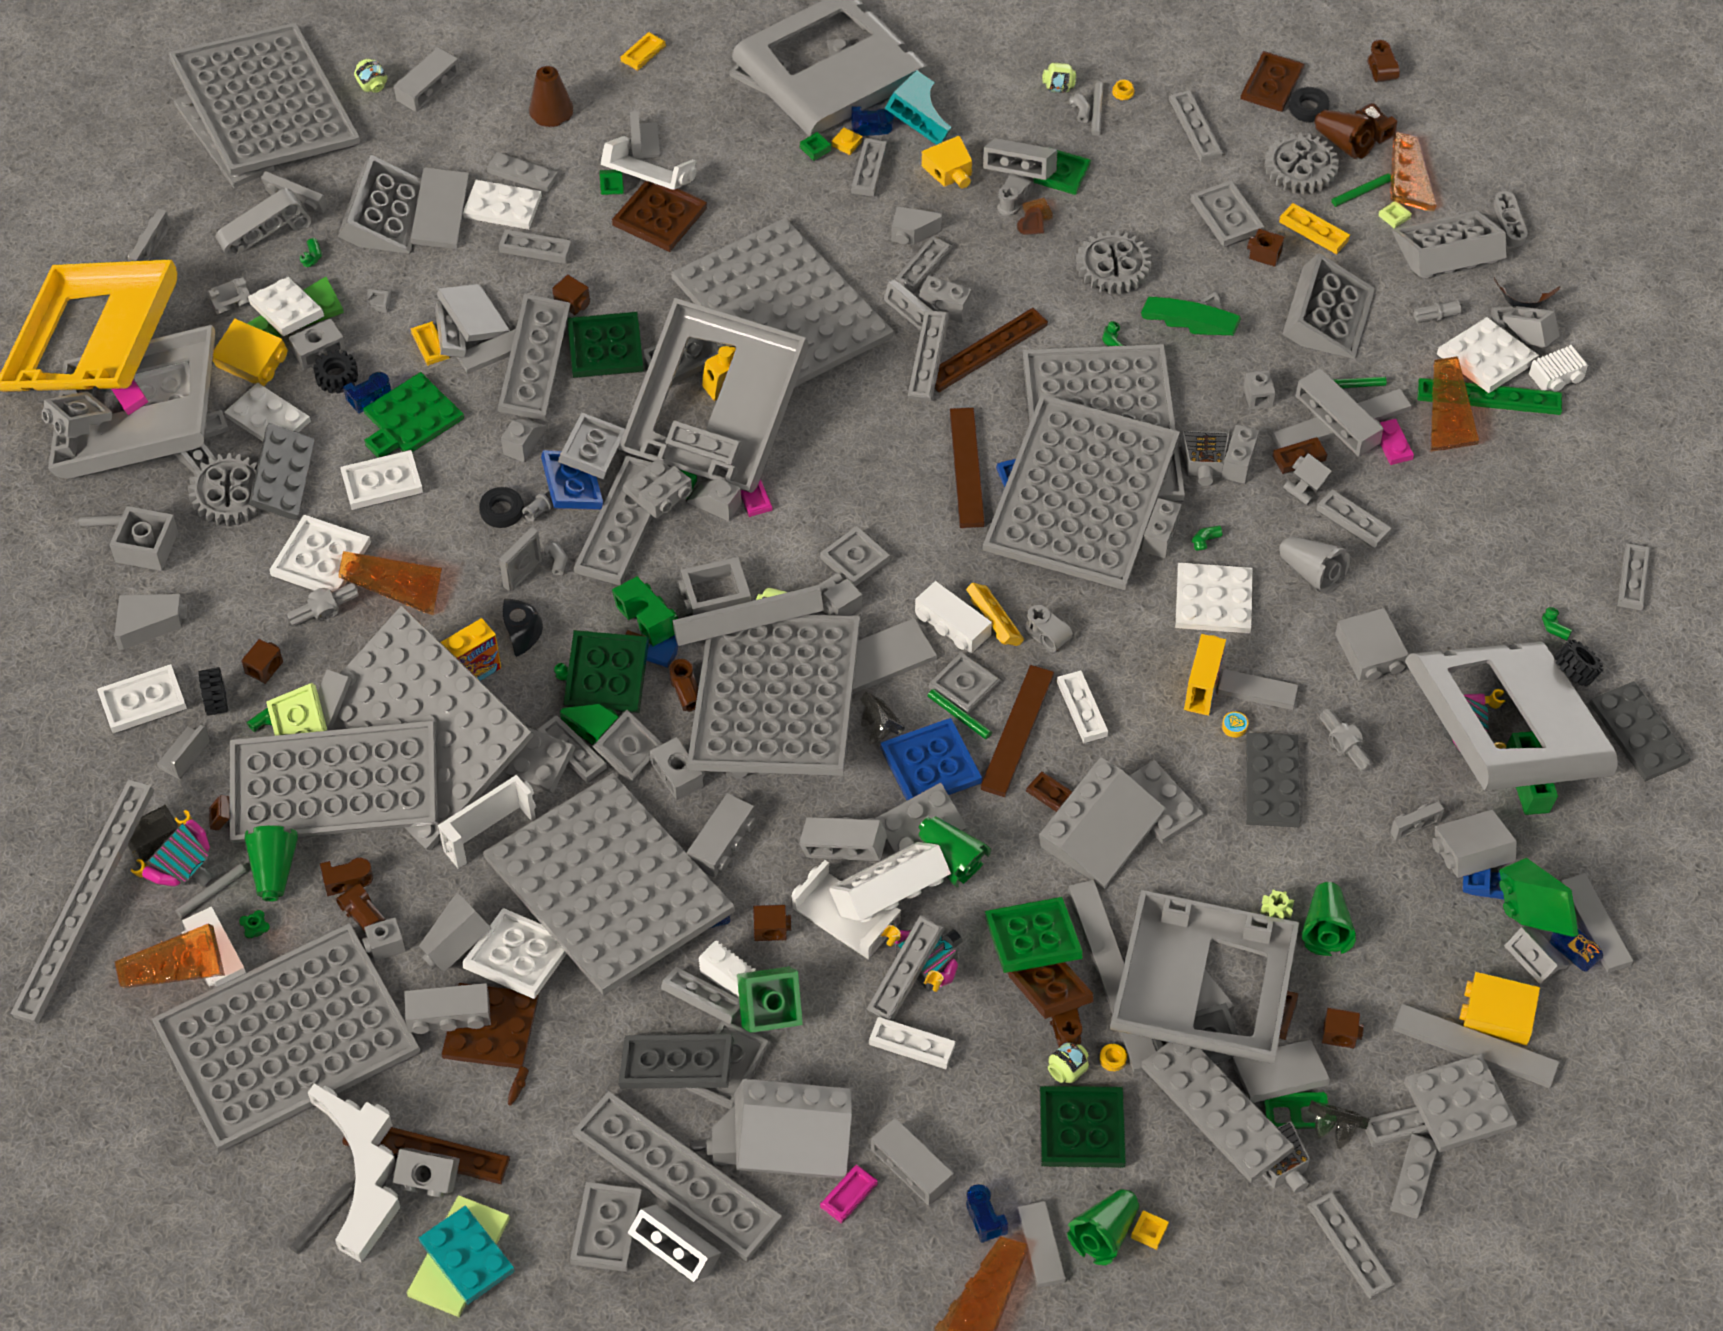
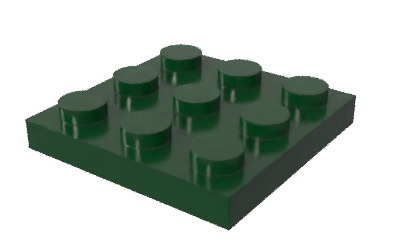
M638 311L568 318L573 378L644 372Z
M574 630L563 705L576 707L600 704L604 708H610L613 711L625 712L628 710L630 713H640L650 638L646 636Z
M1040 1086L1041 1167L1125 1168L1123 1087Z

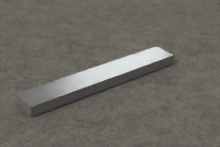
M1401 389L1357 403L1363 406L1365 411L1378 422L1411 410V404ZM1318 417L1283 428L1272 434V438L1278 448L1318 437L1321 442L1336 436Z
M819 585L673 620L677 645L681 646L824 611L821 589Z
M1404 1004L1401 1005L1393 1030L1466 1058L1482 1054L1488 1066L1547 1088L1551 1087L1559 1064L1557 1060Z

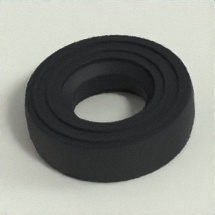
M1314 87L1297 89L1291 95L1289 102L1291 114L1300 121L1310 123L1315 122L1316 116L1323 110H1329L1330 106L1327 94ZM1305 100H1311L1316 102L1318 107L1307 109L1302 107L1301 103Z
M493 488L487 491L480 500V515L483 521L492 527L506 528L512 526L523 515V500L519 493L511 488ZM500 501H505L511 505L510 510L503 514L495 513L492 507Z

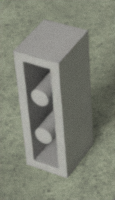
M437 47L423 61L413 67L407 75L397 81L394 85L396 101L417 112L460 74L458 59Z
M996 138L984 147V169L1044 180L1056 172L1057 149Z
M728 793L725 795L687 851L689 857L704 873L715 878L720 870L724 871L730 861L729 856L733 850L736 852L739 850L746 831L750 832L755 826L754 806Z
M824 816L817 818L807 817L799 845L805 856L809 858L880 861L887 833L881 821L873 818L863 820L848 817L841 819Z
M487 983L404 991L405 1021L408 1033L424 1034L434 1030L453 1031L456 1028L465 1027L478 1029L491 1025Z
M894 1118L871 1138V1151L928 1206L953 1185V1170L951 1166L944 1160L940 1161L926 1142H920L906 1123L901 1124Z
M656 1204L641 1209L628 1231L631 1236L693 1282L708 1277L722 1254Z

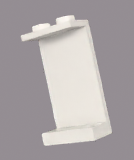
M622 136L608 141L604 145L601 165L674 190L691 183L696 176V160L693 159L675 166L674 171L628 156L631 138Z
M515 775L438 825L443 851L458 869L467 864L463 844L513 811L521 808L531 821L536 819L534 810L536 804L532 798L534 791L527 781L522 782Z
M824 860L819 867L815 866L810 871L808 879L803 885L799 884L792 892V909L869 959L887 939V937L881 936L888 925L897 927L900 924L901 910L897 907L887 911L883 909L876 913L874 919L867 922L841 917L829 890V887L841 881L829 874V862Z

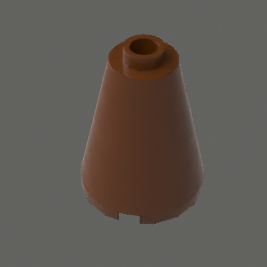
M543 66L537 70L529 106L530 117L538 125L545 127L560 126V123L570 120L573 115L572 101L558 70L552 66Z
M1323 110L1315 118L1316 130L1353 159H1363L1371 152L1376 143V140H1373L1375 133H1379V122L1372 116Z

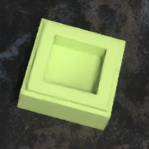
M1395 200L1380 210L1378 216L1393 228H1397L1409 220L1412 213Z

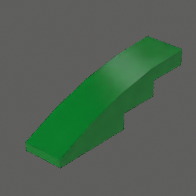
M1148 296L1141 311L1143 319L1164 320L1166 326L1189 328L1190 333L1199 335L1234 336L1241 321L1240 315L1216 307L1173 298Z

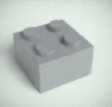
M126 506L110 542L115 562L162 571L178 535L174 515Z

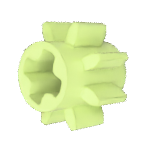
M1272 890L1269 897L1263 896L1261 914L1280 919L1285 917L1291 918L1294 900H1289L1286 891Z

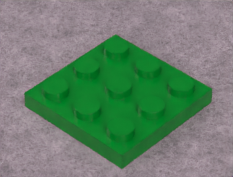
M422 372L363 408L364 414L379 429L384 427L398 441L399 449L402 452L409 450L414 452L465 419L464 413Z
M1063 897L985 911V920L1003 973L1083 959V951Z

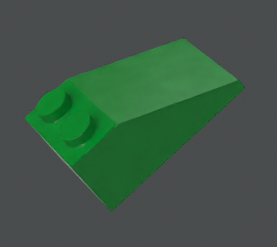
M1528 858L1499 869L1501 877L1499 885L1505 901L1503 908L1509 918H1513L1521 925L1572 937L1579 935L1573 894L1569 887Z

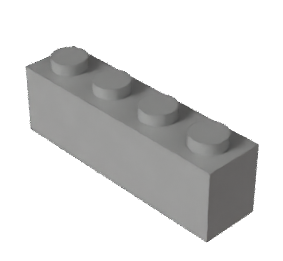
M1321 368L1298 381L1296 397L1358 457L1381 443L1384 429L1381 424L1374 420L1365 411L1363 406L1358 405L1350 397L1349 393L1337 385L1333 378L1327 375Z

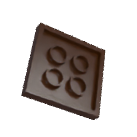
M646 180L613 217L612 225L671 252L705 212L707 202L680 189L673 190Z
M459 983L458 986L474 985V984ZM487 986L491 1025L478 1029L465 1027L447 1031L441 1054L442 1059L520 1069V1067L524 1066L539 993L533 999L512 989Z

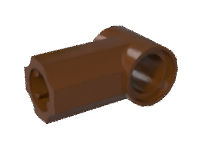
M677 659L670 665L671 685L675 688L683 711L691 712L696 708L699 687L693 675L692 664L686 659ZM681 673L686 674L685 676H678Z
M359 883L336 898L342 911L345 910L347 912L346 916L348 918L352 917L364 932V927L386 920L372 904L368 893Z

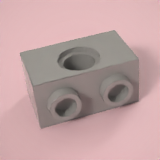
M928 276L919 291V300L931 310L948 312L949 319L962 323L971 307V289Z
M331 318L288 337L291 352L303 370L316 364L315 360L317 358L321 359V354L324 353L327 356V351L331 350L332 354L335 353V350H340V354L346 351L344 338Z
M1239 425L1235 426L1224 460L1221 478L1245 484L1257 447L1259 430Z
M1161 498L1157 499L1144 533L1142 552L1166 558L1179 523L1182 504Z
M677 737L650 750L652 766L676 801L703 788V777L705 776L704 771H688L689 748L686 744L682 745Z
M411 1148L399 1149L393 1183L401 1184L400 1189L417 1192V1188L428 1190V1195L444 1197L445 1193H451L454 1190L460 1158ZM424 1165L431 1170V1178L428 1181L424 1180L420 1175L421 1168Z

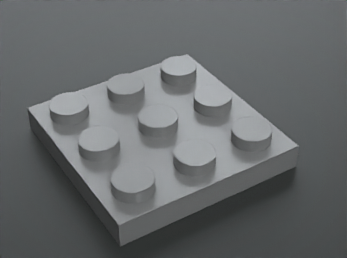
M1482 1054L1405 1078V1084L1439 1153L1516 1128L1517 1122Z

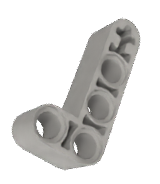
M281 189L221 228L216 233V239L225 255L232 257L244 252L287 223L295 231H299L303 227L308 228L311 224V218L302 203L290 189Z

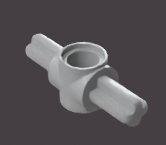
M354 583L333 592L328 588H319L309 594L308 604L288 612V619L295 626L313 617L319 621H324L329 616L331 618L335 617L338 614V605L358 597L359 592Z
M1325 709L1319 715V718L1330 731V746L1332 748L1335 747L1338 751L1336 752L1338 756H1349L1360 771H1367L1373 765V762L1362 749L1363 737L1360 730L1354 724L1342 723L1331 709Z

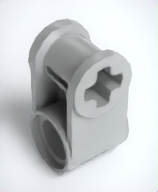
M1011 174L998 191L1000 199L998 212L1004 216H1012L1017 213L1023 203L1030 197L1034 183Z
M1034 605L1028 610V620L1025 629L1028 634L1041 643L1049 652L1057 651L1072 638L1073 633L1070 627L1046 607Z

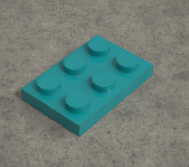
M466 1205L418 1237L420 1244L467 1305L515 1272L513 1265Z

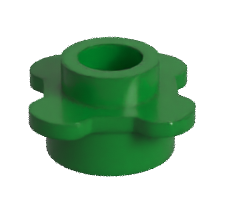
M256 910L254 914L242 916L239 919V924L245 929L244 935L246 938L259 937L270 929L269 923L265 922V914L262 910Z

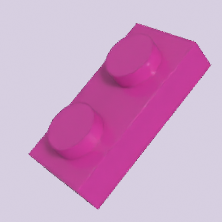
M1392 419L1379 422L1384 428L1380 445L1390 465L1413 460L1414 454L1397 420Z

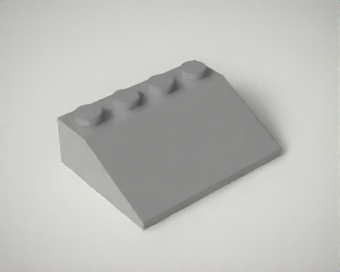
M370 155L361 169L337 237L358 247L409 254L413 245L411 244V234L421 179Z
M1478 211L1392 229V233L1411 270L1423 278L1432 277L1440 272L1451 273L1455 269L1463 267L1474 268L1477 264H1492L1506 258V232Z
M1318 253L1302 268L1282 334L1303 347L1355 358L1375 288Z
M1100 757L1040 832L1041 848L1087 878L1094 880L1098 885L1106 888L1161 818L1166 808L1123 770Z
M743 1079L735 1092L736 1170L843 1179L847 1174L852 1116L851 1089Z

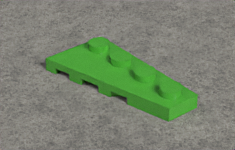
M327 277L322 278L303 290L322 308L324 317L304 327L344 313L343 307ZM262 315L247 323L276 337L282 336Z

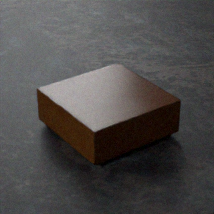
M221 794L209 807V827L215 831L220 830L230 819L229 796Z

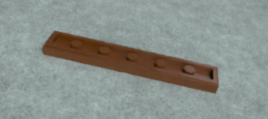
M1034 308L1024 312L939 365L935 390L938 393L1045 328L1048 326V321Z
M974 407L950 408L960 528L984 527Z
M1033 665L1029 666L982 781V791L1006 797L1053 680V671Z
M394 1127L389 1129L377 1146L383 1145L390 1149L394 1154V1158H398L399 1149L411 1148L460 1158L457 1174L497 1184H502L510 1162V1156ZM344 1136L342 1140L343 1145L350 1146Z

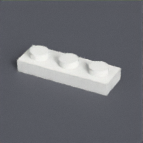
M1082 671L1057 677V684L1083 743L1107 737V727Z
M878 1017L869 1038V1045L947 1069L955 1048V1041Z

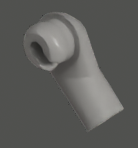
M1076 93L1069 98V104H1072L1073 108H1079L1077 121L1087 123L1091 106L1082 94Z
M550 542L545 545L544 553L554 559L552 573L563 575L568 555L559 543Z

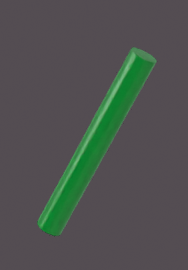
M1389 173L1332 198L1331 203L1337 207L1391 182L1392 176Z
M1386 377L1333 379L1341 388L1386 386Z
M935 689L928 693V698L985 740L991 736L992 731Z

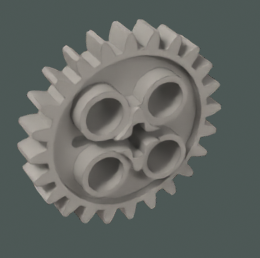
M1291 133L1289 139L1282 136L1281 142L1275 140L1274 145L1269 146V151L1266 152L1264 167H1266V174H1270V180H1276V186L1284 185L1283 190H1287L1290 187L1292 188V193L1299 189L1301 194H1304L1305 190H1309L1312 194L1314 188L1322 191V186L1329 187V183L1334 181L1339 163L1337 153H1333V146L1327 147V141L1320 143V137H1316L1313 140L1311 139V134H1308L1305 138L1302 133H1299L1298 137Z
M1107 231L1106 236L1097 233V239L1090 236L1089 242L1083 241V246L1078 248L1076 270L1079 271V277H1084L1085 284L1091 282L1092 289L1099 286V292L1108 289L1109 294L1113 290L1121 294V289L1130 292V286L1137 289L1138 283L1144 284L1145 278L1149 277L1151 269V254H1148V247L1143 248V241L1136 243V236L1129 239L1128 233L1119 236V231H1116L1114 235ZM1110 248L1113 249V254H1114V255H1113V258L1111 257V249H1110ZM1114 265L1117 266V267H1116L1117 277L1114 275Z
M230 453L227 454L226 459H223L218 454V460L216 461L209 457L208 465L201 462V470H193L194 477L189 478L190 485L188 486L189 500L192 502L193 510H198L200 517L206 515L207 522L215 518L216 525L225 520L226 526H229L231 520H234L239 525L240 518L248 522V514L257 516V507L249 505L258 465L257 462L251 464L250 457L242 461L240 454L235 459H232ZM231 472L230 506L226 507L227 473Z

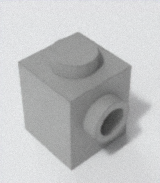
M1269 370L1245 373L1243 388L1249 409L1272 407L1275 390Z
M395 917L364 927L367 936L362 938L364 948L367 954L372 952L374 961L405 952L403 939Z

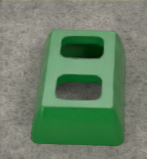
M1324 1092L1293 1093L1265 1100L1266 1117L1276 1128L1286 1124L1275 1122L1273 1110L1276 1107L1289 1108L1291 1122L1295 1129H1325L1330 1125L1328 1098ZM1301 1108H1317L1318 1121L1303 1122Z

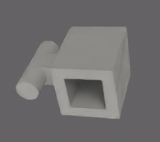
M1308 453L1305 458L1300 456L1292 467L1295 469L1293 476L1300 480L1299 483L1295 485L1288 480L1283 488L1307 505L1312 497L1305 490L1309 487L1317 492L1332 470Z
M837 573L819 584L821 594H823V608L826 615L850 616L862 608V594L848 578L843 581L841 575Z

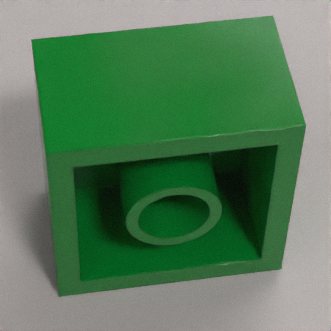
M782 967L737 974L741 1026L743 1029L753 1033L803 1025L797 970L791 967Z

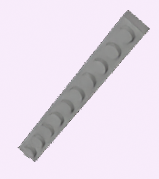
M131 780L127 781L11 1012L14 1018L36 1025L39 1024L154 793V789L151 786Z

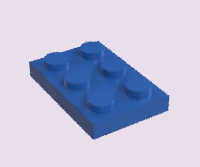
M543 450L541 460L554 508L601 510L603 499L597 477L558 462L562 451Z

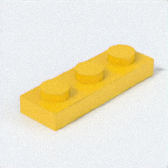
M1294 203L1280 216L1279 223L1335 254L1350 239V234Z
M971 583L966 589L972 597L971 602L981 610L984 617L992 622V627L997 633V639L1005 645H1020L1025 639L989 588L985 585Z

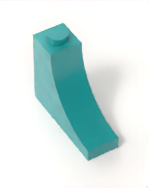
M916 70L893 92L885 109L937 145L944 142L952 127L938 115L932 105L930 91L935 82Z

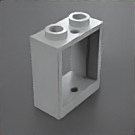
M739 557L682 569L681 580L677 581L680 595L685 594L687 599L683 600L687 615L691 614L693 616L751 601V594ZM731 575L736 594L697 603L692 584Z

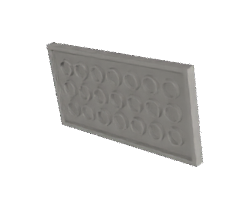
M434 721L230 740V841L232 843L245 842V831L248 830L249 833H253L254 827L267 825L284 826V832L291 833L292 828L298 832V837L438 824L436 723Z

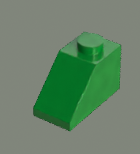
M600 704L568 707L560 710L561 720L579 737L592 745L619 718L615 711L610 708L606 709Z

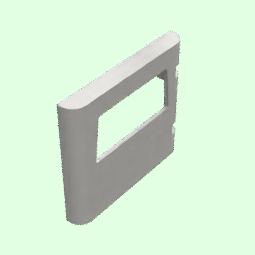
M822 0L742 40L737 44L732 54V59L808 136L816 132L821 133L891 97L893 92L916 70L926 77L931 76V68L914 52L909 51L908 46L873 12H869L861 0ZM839 12L846 13L862 30H867L872 34V36L795 75H790L769 49V47Z
M674 298L618 450L651 461L659 458L669 467L676 466L680 470L709 480L720 478L740 487L741 490L750 493L754 492L762 476L805 360L808 340L806 337ZM690 338L736 346V351L706 431L742 443L734 466L668 446L665 443L667 437L655 432V427ZM654 448L660 450L658 456L651 454ZM721 469L728 471L726 477L718 476Z
M209 325L151 339L136 374L189 361L190 394L188 396L143 406L130 415L125 411L112 414V421L102 422L99 425H90V433L80 435L77 438L66 437L63 433L58 434L54 428L48 466L50 472L57 477L69 479L193 450L202 446L205 436L215 342L214 327ZM81 357L64 361L62 374H73ZM94 386L92 389L59 390V397L87 391L95 397L97 387Z
M1543 642L1512 644L1509 648L1506 645L1447 650L1444 654L1440 651L1412 653L1407 656L1405 660L1406 665L1484 791L1614 775L1618 765L1615 749L1565 673L1559 669L1560 666L1556 664V660ZM1485 663L1489 664L1543 748H1497L1450 673L1456 672L1460 668Z
M1141 890L1110 1030L1274 1064L1299 922ZM1170 904L1185 907V911L1170 909ZM1251 921L1267 924V927L1252 926ZM1211 942L1221 943L1267 957L1252 1037L1202 1031L1193 1028Z

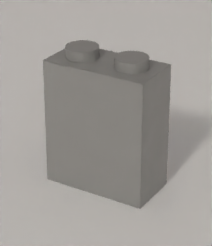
M1385 608L1338 621L1335 635L1359 682L1363 680L1373 681L1381 675L1388 673L1397 674L1406 668L1405 660L1409 654Z
M1493 810L1435 826V838L1432 839L1433 847L1437 853L1442 855L1447 868L1452 869L1458 878L1516 861L1517 841Z

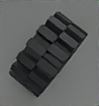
M330 350L327 351V356L323 353L320 355L321 359L317 358L315 360L316 364L313 366L315 379L318 387H321L323 391L328 389V393L332 394L333 390H336V393L339 394L341 389H344L346 392L348 391V386L351 388L355 386L354 382L358 380L356 361L351 354L348 355L346 351L340 354V350H335V353L332 354ZM335 368H342L345 370L343 373L339 375L327 374L330 370Z
M1570 639L1555 654L1554 659L1557 660L1556 664L1561 666L1559 669L1562 672L1565 671L1567 673L1566 676L1568 678L1571 677L1573 682L1576 683L1578 681L1579 685L1588 686L1604 670L1602 668L1603 664L1600 663L1599 657L1594 656L1595 653L1593 651L1590 652L1588 650L1589 647L1583 646L1580 641L1577 642L1574 639Z
M220 667L200 670L198 672L206 715L210 716L228 712L226 691Z

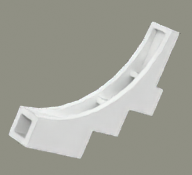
M313 1084L308 1091L311 1103L326 1113L339 1127L350 1145L354 1156L356 1181L353 1202L347 1220L335 1241L340 1251L362 1263L401 1208L397 1193L386 1186L382 1188L396 1168L394 1154L383 1145L377 1147L392 1127L390 1113L379 1104L373 1106L368 1102L360 1110V1107L353 1101L348 1099L343 1101L338 1098L336 1092L327 1086L321 1088Z

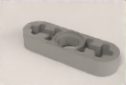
M1498 192L1493 205L1501 229L1506 232V242L1510 246L1520 247L1526 242L1527 230L1516 198L1511 192ZM1513 217L1516 221L1508 222L1504 218Z

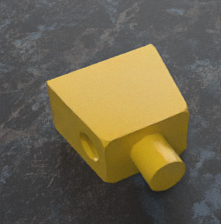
M960 136L922 151L921 166L944 187L956 182L960 188H966L971 183L969 176L972 175V159Z
M722 346L719 348L717 355L705 361L702 387L714 401L718 399L736 351L735 347Z

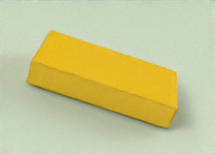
M648 32L621 56V61L638 71L666 46V41Z
M433 321L411 328V333L427 366L449 359V356L440 354L438 331Z

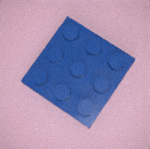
M951 718L880 743V749L906 801L939 783H942L948 795L982 783V776Z

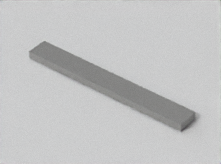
M1094 880L1069 885L1068 892L1113 1015L1124 968L1121 953ZM1119 1032L1133 1074L1144 1071L1141 1068V1062L1156 1052L1152 1039Z

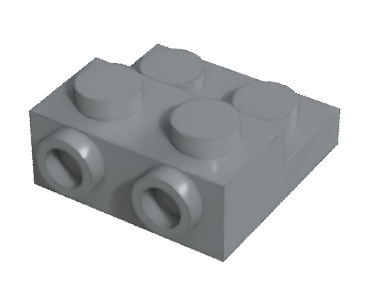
M87 391L44 399L42 418L45 423L54 425L55 431L58 434L63 433L66 437L77 438L80 435L89 434L90 425H99L102 422L112 421V411Z
M659 458L622 485L623 491L656 519L663 513L669 512L681 499H686L692 492L691 479L676 466L670 468Z

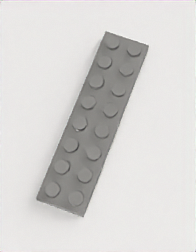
M609 1091L573 1130L574 1137L746 1262H748L782 1221V1215Z

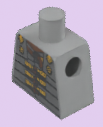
M1183 431L1181 449L1187 475L1198 476V483L1200 485H1211L1213 477L1222 476L1229 433Z
M1290 1121L1277 1129L1294 1145V1151L1262 1176L1273 1188L1287 1182L1294 1193H1299L1308 1186V1182L1302 1173L1307 1171L1310 1160L1294 1125Z

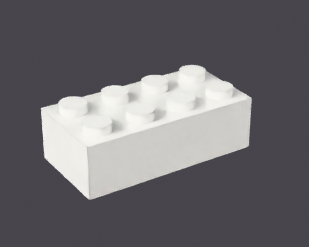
M916 842L829 887V890L841 917L867 922L874 919L877 912L897 907L899 905L898 901L921 894V889L928 885L933 887L941 884L944 881L943 878L951 873L939 845Z

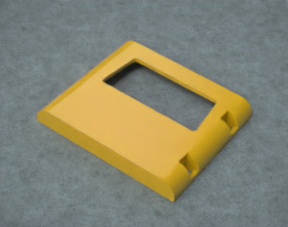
M172 260L52 265L0 373V391H29L31 388L36 391L92 389L94 386L99 389L128 388L133 381L176 285L177 270ZM110 294L73 374L43 373L41 369H36L70 299Z

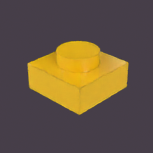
M843 128L831 141V146L851 155L862 143V136Z
M1143 1210L1132 1232L1131 1239L1157 1250L1168 1228L1169 1221Z

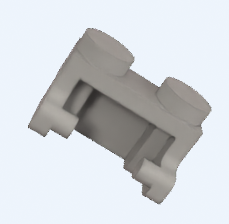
M244 277L238 280L236 278L213 287L207 292L210 303L217 315L228 312L230 310L229 306L235 303L239 307L250 303L248 299L250 293L246 287Z

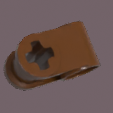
M1384 40L1374 41L1371 45L1372 53L1367 59L1374 81L1383 82L1398 79L1400 75L1399 64L1394 57L1390 44Z
M1078 1008L1051 1017L1052 1021H1050V1024L1053 1026L1059 1047L1066 1042L1081 1045L1082 1024Z

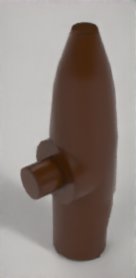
M520 1067L508 1095L509 1106L516 1101L522 1088L525 1087V1080L529 1073L526 1067Z

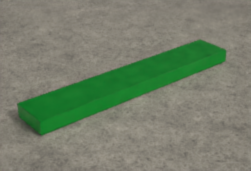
M1419 378L1418 401L1561 415L1562 392L1499 386L1488 393L1475 383Z

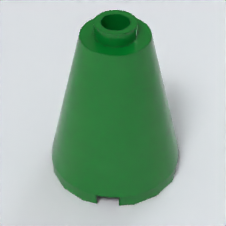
M937 816L925 818L918 827L920 829L918 835L923 843L940 846L951 873L947 878L956 888L959 887V881L964 884L977 873L984 864L981 861L984 854L989 857L992 849L987 844Z
M267 825L254 827L253 833H249L248 830L245 831L244 839L256 892L259 897H262L263 901L274 902L284 895L298 841V832L292 828L291 833L284 832V826Z
M1324 882L1316 886L1302 930V941L1305 942V947L1314 954L1332 956L1330 951H1340L1343 954L1349 951L1356 942V931L1342 890L1339 885L1332 882Z
M1119 1189L1073 1218L1067 1226H1070L1067 1237L1072 1247L1082 1257H1085L1086 1253L1095 1258L1094 1264L1108 1265L1112 1263L1139 1210V1202L1136 1195L1129 1190Z

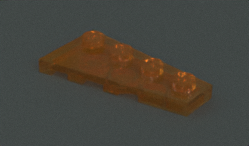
M1396 132L1393 137L1390 200L1423 210L1434 211L1436 202L1418 137Z
M1458 356L1434 360L1431 451L1478 445L1479 438Z
M343 551L338 577L424 613L434 615L442 568Z
M205 924L114 961L119 984L123 988L225 976L214 926L211 924Z
M1000 1236L981 1262L980 1269L973 1278L971 1277L968 1280L962 1294L957 1300L953 1301L948 1308L949 1312L942 1321L937 1323L934 1330L997 1331L1028 1251L1027 1244Z

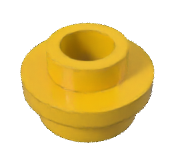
M1119 80L1113 86L1112 94L1119 100H1129L1134 96L1135 90L1130 81Z

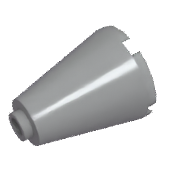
M1294 536L1284 539L1279 547L1280 557L1315 589L1324 594L1333 592L1340 585L1335 582L1340 576H1346L1350 565V554L1342 547Z

